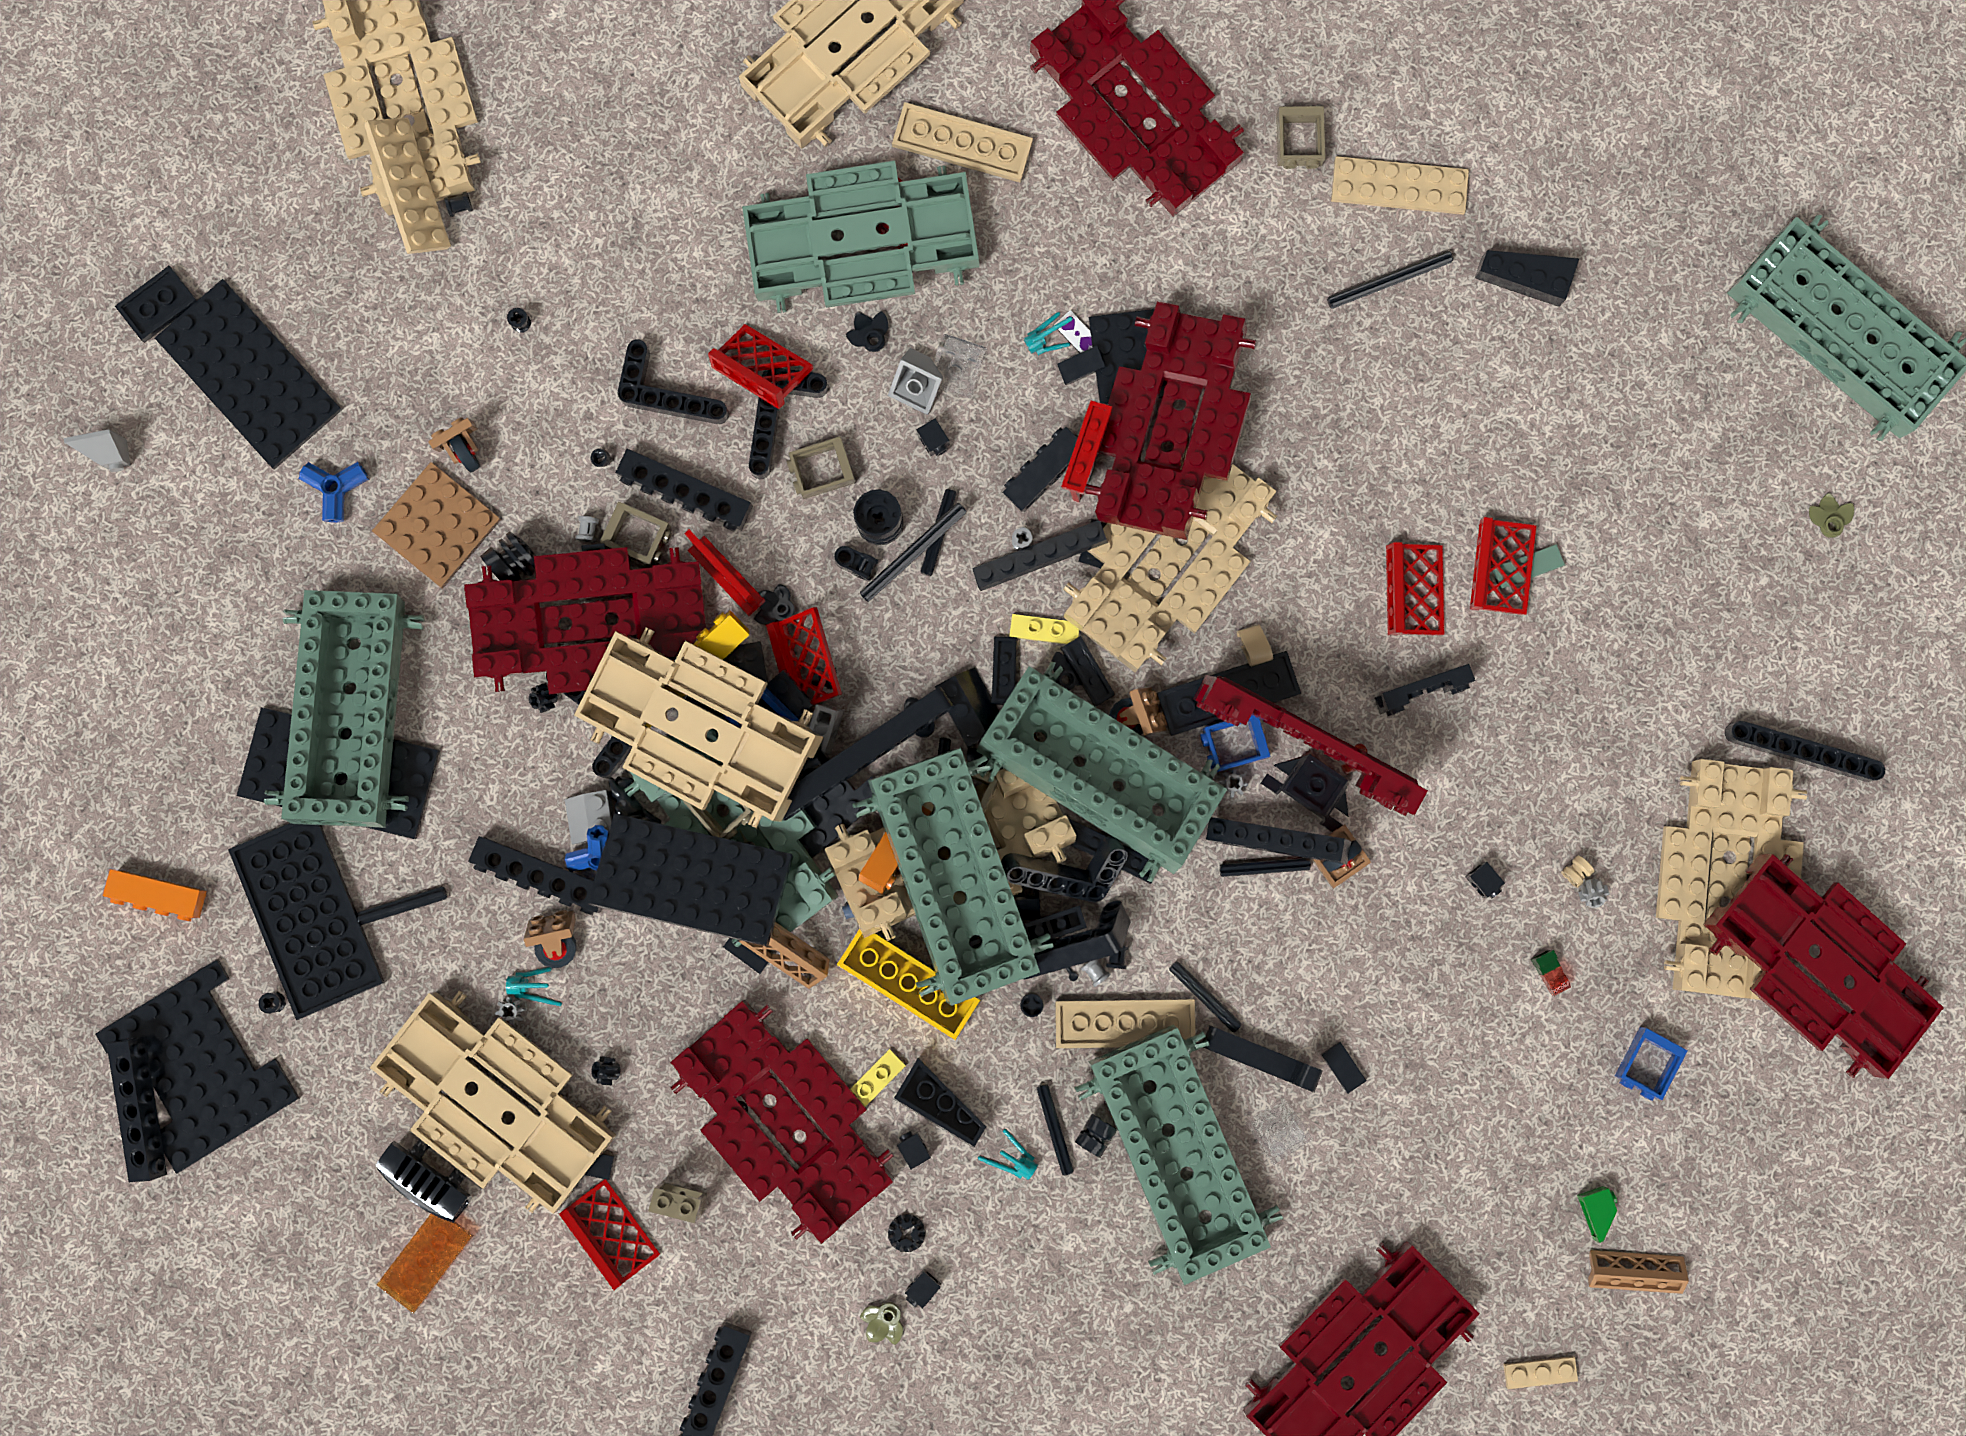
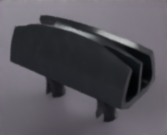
M420 1138L411 1150L405 1149L395 1141L390 1143L376 1163L377 1170L400 1194L412 1203L443 1220L454 1223L472 1199L471 1195L463 1190L460 1185L466 1175L455 1167L449 1177H445L425 1163L422 1157L430 1146L426 1143L423 1145L424 1142Z

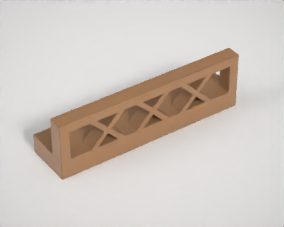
M776 922L768 947L739 940L741 944L808 989L828 976L830 959ZM767 949L777 950L780 954H771ZM785 961L795 962L798 966H789ZM802 973H811L814 977L808 979Z
M1590 1250L1589 1258L1592 1271L1589 1275L1588 1283L1589 1287L1683 1294L1689 1282L1684 1256ZM1597 1258L1605 1259L1611 1265L1609 1267H1598ZM1626 1260L1634 1267L1626 1269L1619 1262ZM1644 1262H1651L1657 1269L1648 1270L1642 1264ZM1668 1263L1678 1264L1680 1272H1672L1666 1265Z

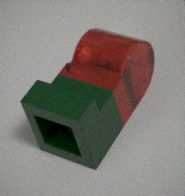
M1547 950L1530 960L1550 994L1556 996L1571 988V985L1563 973L1555 951Z

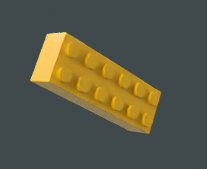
M859 929L837 963L842 969L956 1040L980 1002L979 998L973 997L951 1006L946 1002L941 989L921 997L919 991L928 986L917 987L916 982L935 976L936 971L876 933L864 938Z

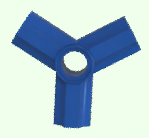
M308 462L302 467L298 478L323 493L322 521L330 523L344 522L345 493L369 480L366 471L359 462L352 464L335 475H331ZM333 483H338L336 491L330 492V486Z
M595 825L588 829V848L566 853V868L570 872L586 868L598 869L608 837V831L604 826Z

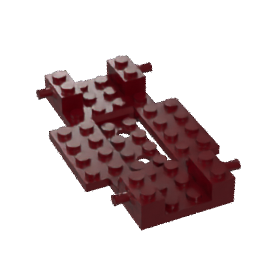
M1082 0L1081 8L1054 30L1050 31L1049 28H1046L1031 40L1030 53L1037 61L1030 65V68L1035 74L1044 68L1071 99L1056 111V116L1111 180L1114 181L1131 168L1152 192V195L1146 199V203L1152 207L1159 201L1174 217L1241 162L1244 152L1236 144L1235 138L1243 133L1244 129L1238 124L1228 132L1215 119L1211 123L1200 110L1215 99V94L1159 30L1140 43L1127 28L1128 19L1119 9V6L1126 0ZM1124 61L1178 122V128L1173 125L1172 120L1160 110L1157 103L1146 94L1143 87L1133 79L1129 71L1120 63ZM1118 85L1125 86L1127 94L1123 97L1117 96L1114 92L1115 87ZM1146 118H1152L1155 120L1156 126L1154 129L1148 130L1144 128L1143 121Z
M1157 301L1154 313L1150 319L1137 316L1135 320V326L1148 328L1145 340L1147 352L1142 369L1140 371L1119 366L1108 406H1112L1113 410L1098 453L1115 457L1112 470L1107 469L1104 482L1100 487L1087 484L1085 494L1098 496L1095 513L1099 521L1187 540L1193 518L1207 519L1208 510L1196 508L1205 476L1228 481L1252 397L1251 393L1231 389L1242 347L1255 350L1257 340L1245 338L1247 333L1245 318L1223 314L1222 320L1218 321L1183 314L1180 312L1179 305ZM1164 381H1168L1164 388L1163 399L1158 409V416L1152 429L1151 440L1143 462L1141 461V454L1161 386ZM1203 389H1205L1182 470H1180ZM1176 400H1184L1186 402L1185 408L1176 410L1173 407ZM1166 441L1174 444V448L1170 452H1164L1161 449L1162 444Z
M627 547L534 556L536 579L523 581L494 580L492 578V566H487V571L486 566H482L483 580L478 583L464 584L473 654L471 655L474 678H494L495 692H504L503 677L547 672L549 694L586 691L611 641L545 648L544 644L612 638L615 632L627 636L637 635V639L640 640L645 627L655 631L649 642V645L654 650L664 654L669 659L677 658L684 642L694 644L698 640L696 638L698 634L706 628L699 561H680L679 547H675V557L673 548H669L671 562L665 565H655L653 568L634 570L629 568ZM624 594L633 595V598L540 607V603ZM610 612L616 613L619 617L618 623L613 626L608 625L605 621L606 615ZM568 617L572 620V627L569 630H562L559 627L561 618Z
M1206 675L1193 700L1198 702L1197 707L1216 715L1217 718L1237 727L1240 723L1246 725L1251 715L1263 719V722L1274 728L1283 729L1285 734L1293 738L1302 739L1304 744L1324 751L1323 754L1328 757L1348 764V767L1361 772L1355 784L1356 787L1360 788L1359 793L1369 799L1372 798L1390 810L1394 806L1393 810L1405 817L1407 813L1415 816L1428 792L1427 789L1418 785L1417 779L1226 677Z
M1759 854L1745 871L1750 875L1749 879L1726 907H1717L1703 924L1717 939L1709 948V951L1717 956L1722 948L1727 946L1737 955L1747 956L1763 972L1750 987V990L1818 1051H1823L1834 1036H1837L1843 1042L1840 1047L1854 1061L1846 1071L1849 1076L1855 1078L1860 1069L1864 1068L1873 1077L1889 1079L1944 1009L1938 1001L1923 989L1929 983V980L1924 976H1920L1915 982L1893 962L1907 943L1839 882H1833L1821 898L1788 868V865L1793 861V858H1790L1791 856L1784 854L1782 859L1779 860L1773 854ZM1814 944L1820 949V954L1816 958L1811 957L1809 953L1810 947ZM1788 952L1791 958L1797 960L1806 968L1809 974L1816 977L1827 990H1830L1844 1005H1847L1852 1010L1851 1013L1843 1009L1787 959L1784 953ZM1848 975L1854 978V986L1850 989L1844 986V979Z
M743 1000L696 1042L687 1047L670 1062L680 1076V1079L670 1088L677 1095L685 1086L693 1089L699 1098L703 1097L717 1113V1116L700 1129L703 1135L759 1202L777 1187L791 1202V1209L796 1213L801 1222L797 1228L791 1231L792 1236L796 1240L808 1231L822 1244L857 1211L894 1182L895 1178L884 1166L885 1163L894 1157V1154H889L891 1151L887 1149L877 1157L850 1124L867 1111V1108L813 1043L807 1038L793 1051L789 1052L763 1021L773 1012L772 1009H769L763 1014L770 1006L766 1004L765 1007L756 1013L749 1003ZM771 1069L783 1082V1084L788 1088V1090L793 1094V1096L798 1100V1102L803 1106V1108L808 1112V1114L819 1125V1127L824 1131V1133L829 1137V1139L831 1140L830 1142L826 1140V1138L821 1134V1132L816 1128V1126L811 1122V1120L806 1116V1114L800 1109V1107L795 1103V1101L790 1097V1095L785 1091V1089L770 1073ZM767 1094H771L776 1098V1105L772 1108H768L763 1104V1098ZM739 1096L744 1099L746 1104L754 1111L800 1168L796 1170L741 1105L737 1099ZM797 1130H802L806 1134V1140L801 1144L793 1140V1133Z
M1406 1241L1397 1251L1392 1253L1382 1243L1379 1246L1386 1253L1379 1247H1377L1376 1251L1386 1260L1383 1266L1374 1274L1377 1279L1360 1294L1343 1278L1278 1345L1294 1364L1280 1379L1275 1376L1262 1388L1252 1378L1248 1380L1249 1383H1245V1387L1254 1396L1243 1411L1247 1418L1265 1436H1363L1364 1434L1366 1436H1397L1448 1383L1431 1364L1459 1335L1466 1342L1471 1340L1465 1333L1473 1339L1474 1335L1467 1327L1480 1313L1413 1245ZM1381 1314L1383 1317L1378 1323H1375L1372 1329L1361 1340L1357 1341L1348 1354L1342 1357L1339 1363L1316 1385L1314 1382L1318 1376ZM1382 1341L1387 1345V1351L1383 1355H1378L1374 1352V1346L1377 1342ZM1345 1376H1351L1354 1380V1385L1350 1389H1344L1341 1386V1380Z

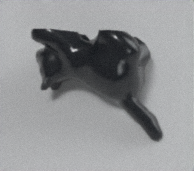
M618 776L615 780L612 777L609 778L610 793L612 799L617 802L614 808L615 814L636 819L645 817L650 822L661 824L662 821L644 809L634 795L630 797L627 795L628 792H625L624 789L634 782L633 777Z

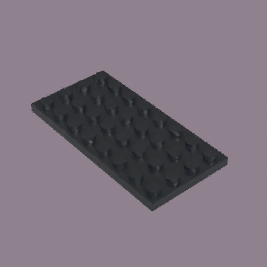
M224 279L220 280L155 337V340L274 470L342 411L340 406Z
M261 707L236 796L264 803V799L276 798L266 795V790L284 791L292 714ZM345 728L341 732L343 740L349 739L352 735V730L349 728ZM393 739L388 795L408 796V802L397 803L406 805L408 809L407 811L387 809L385 828H366L416 840L439 750ZM345 773L339 774L336 778L338 785H344L348 780Z
M614 814L587 903L596 907L768 947L794 856L786 852Z
M289 823L228 849L296 1020L303 1019L385 983L364 929L357 920L356 909L322 825Z

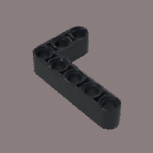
M640 339L632 340L628 344L618 387V397L625 406L713 424H723L728 420L729 412L723 401L644 386L650 351L646 343ZM636 349H644L642 355L634 356V351ZM632 370H639V375L637 377H629V373ZM627 392H635V395L632 399H624V396ZM649 396H657V400L653 404L646 403ZM671 400H679V404L675 408H669L668 404ZM700 404L701 409L698 412L693 413L690 411L691 406ZM717 408L724 410L723 414L719 417L712 415L713 411Z
M771 369L764 370L762 377L772 376ZM775 369V375L788 373V369ZM791 370V373L800 372V371H799V370ZM810 372L801 381V384L795 387L789 394L821 398L828 392L827 380L822 374ZM789 380L777 381L776 386L783 389L789 383ZM815 382H822L824 384L820 390L812 389V385ZM760 397L758 398L749 458V469L752 476L759 480L767 478L771 472L780 409L773 405H764L765 400ZM765 419L772 421V425L768 428L761 427V422ZM762 441L769 443L768 448L765 450L757 448L758 444ZM763 463L766 465L764 471H754L757 464Z
M581 691L578 696H573L572 692L563 694L579 705L586 691ZM612 736L592 764L593 772L602 778L612 777L629 755L633 746ZM622 743V753L615 755L613 753L614 745ZM607 761L610 768L608 772L602 774L599 771V766L602 762Z
M1108 836L1101 842L1086 870L1017 853L1006 854L1001 859V863L1007 880L1012 884L1085 901L1099 902L1106 897L1128 855L1121 841L1113 836Z
M1115 900L1106 904L1102 909L1096 928L1045 942L1053 943V948H1048L1034 954L1040 973L1026 977L1024 980L1118 953L1123 948L1131 923L1122 902Z
M1209 1025L1206 1037L1203 1040L1208 1041L1209 1046L1203 1048L1315 1093L1323 1070Z

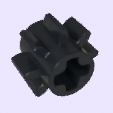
M546 683L531 688L532 693L529 694V703L532 708L539 709L540 713L555 708L554 703L557 702L558 695L549 694Z
M600 1056V1062L596 1061L593 1063L591 1074L594 1079H597V1084L611 1086L612 1080L619 1078L621 1068L619 1063H615V1058Z

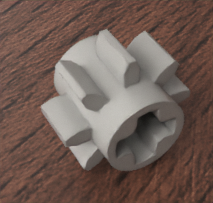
M1233 769L1230 776L1227 772H1224L1223 776L1226 779L1218 782L1224 785V788L1230 792V798L1234 797L1235 792L1243 795L1241 788L1248 786L1242 780L1245 774L1237 775L1236 769ZM1229 778L1231 780H1238V783L1236 784V786L1238 787L1237 789L1235 787L1230 788L1228 786L1230 784Z
M1589 879L1580 886L1581 891L1578 892L1580 901H1585L1586 906L1597 908L1602 906L1605 901H1608L1606 897L1609 895L1608 887L1603 885L1601 880Z
M507 997L506 1004L498 1002L501 1008L495 1014L500 1015L502 1019L509 1021V1024L514 1026L515 1019L523 1021L520 1014L526 1011V1008H520V999L512 1002V998ZM513 1007L512 1012L514 1015L507 1016L508 1010L506 1008Z

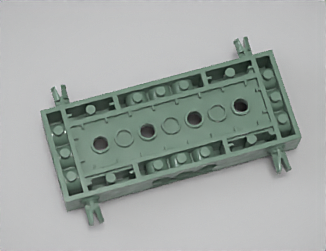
M1816 215L1808 226L1798 217H1795L1778 233L1727 292L1730 297L1740 304L1730 314L1731 318L1742 312L1737 323H1743L1745 318L1751 313L1879 421L1875 428L1870 431L1872 436L1881 430L1876 440L1883 441L1889 431L1899 439L1910 434L1919 427L1966 372V358L1958 352L1966 343V337L1958 342L1962 332L1957 331L1947 343L1818 234L1829 224L1828 220H1826L1820 226H1817L1822 215ZM1796 276H1804L1806 285L1798 284ZM1832 304H1836L1841 308L1840 315L1832 312ZM1867 334H1873L1876 337L1875 344H1870L1867 341ZM1903 363H1907L1910 365V374H1906L1903 372Z
M304 590L303 609H284L283 611L286 615L293 616L284 617V624H301L284 791L266 790V795L276 798L264 799L265 805H283L281 819L292 824L385 828L387 809L407 811L408 807L406 805L397 803L409 801L408 796L388 795L403 629L423 630L424 626L416 622L425 621L424 615H405V602L398 594ZM353 639H360V647L356 650H351L349 647L350 642ZM350 683L356 684V691L351 695H347L345 687ZM350 728L352 730L351 737L343 740L341 738L342 730ZM342 773L347 774V782L344 785H338L336 782L337 776Z
M1050 662L1044 675L1029 666L976 750L989 759L986 766H990L992 772L988 781L993 782L998 771L1003 767L1147 857L1149 860L1140 872V876L1143 877L1149 869L1151 870L1147 881L1153 882L1160 867L1175 874L1183 866L1227 791L1226 788L1212 780L1220 769L1219 764L1210 772L1209 769L1213 760H1207L1201 772L1195 770L1057 684L1055 681L1062 673L1063 668L1060 666L1052 674L1055 662ZM1042 732L1046 740L1044 742H1037L1034 739V733ZM1076 756L1082 757L1085 765L1083 767L1076 766L1073 763V758ZM989 771L980 773V776L983 778ZM1113 782H1122L1124 790L1121 792L1116 791L1113 788ZM1155 805L1162 807L1163 815H1154L1152 807Z
M961 748L868 780L872 797L852 803L853 808L865 806L864 809L855 813L857 818L876 810L879 812L935 968V976L916 982L917 987L928 986L919 991V994L922 997L941 989L946 1002L951 1006L1040 973L1034 954L1048 948H1053V943L1051 942L1041 944L1051 938L1049 933L1028 940L971 776L991 770L990 766L978 767V765L988 759L986 756L966 763ZM931 802L934 805L935 809L932 815L926 816L923 814L922 805L924 803ZM942 846H946L950 850V856L946 860H941L937 855L938 849ZM957 891H963L966 895V899L962 904H956L953 900V895ZM973 935H979L982 940L978 948H971L969 945V939Z
M1173 1024L1088 1061L1094 1074L1093 1080L1074 1088L1076 1092L1086 1090L1078 1095L1080 1101L1096 1093L1102 1094L1168 1248L1166 1254L1148 1261L1150 1267L1156 1266L1151 1269L1153 1274L1156 1275L1170 1267H1174V1269H1177L1183 1284L1186 1285L1271 1248L1264 1232V1227L1282 1220L1283 1216L1280 1213L1274 1215L1280 1211L1277 1205L1261 1213L1256 1212L1190 1058L1191 1052L1209 1046L1206 1040L1198 1042L1206 1037L1204 1032L1202 1031L1184 1040L1178 1028ZM1147 1080H1153L1156 1083V1089L1151 1093H1147L1143 1089V1085ZM1166 1123L1174 1125V1132L1170 1136L1162 1134V1127ZM1186 1166L1191 1167L1193 1170L1192 1176L1188 1179L1181 1178V1169ZM1202 1210L1211 1212L1209 1221L1201 1222L1198 1216Z

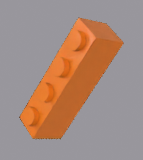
M922 806L923 814L926 816L931 815L932 811ZM886 832L859 873L858 879L881 894L884 893L886 888L888 890L892 888L897 879L894 875L899 869Z
M110 869L102 896L111 898L110 903L124 905L125 902L132 903V908L146 911L147 907L155 909L154 913L169 916V913L178 914L177 919L191 921L192 918H200L207 891L122 870Z

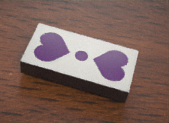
M1071 310L1054 324L1056 325L1068 317H1072V321L1057 330L1079 353L1092 348L1090 330Z

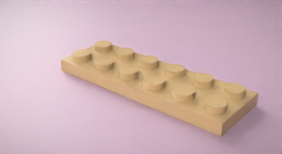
M904 102L892 147L1021 183L1033 138Z
M409 119L368 120L364 126L407 254L448 249L451 245Z
M1336 156L1334 160L1331 202L1464 215L1469 169Z
M1195 999L1055 1001L1056 1048L1122 1047L1173 1024L1178 1028L1181 1037L1184 1040L1195 1036Z

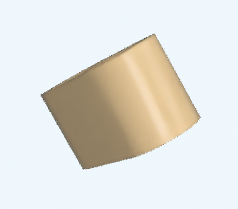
M1259 624L1237 631V637L1241 638L1243 644L1241 648L1251 667L1273 660L1271 647Z

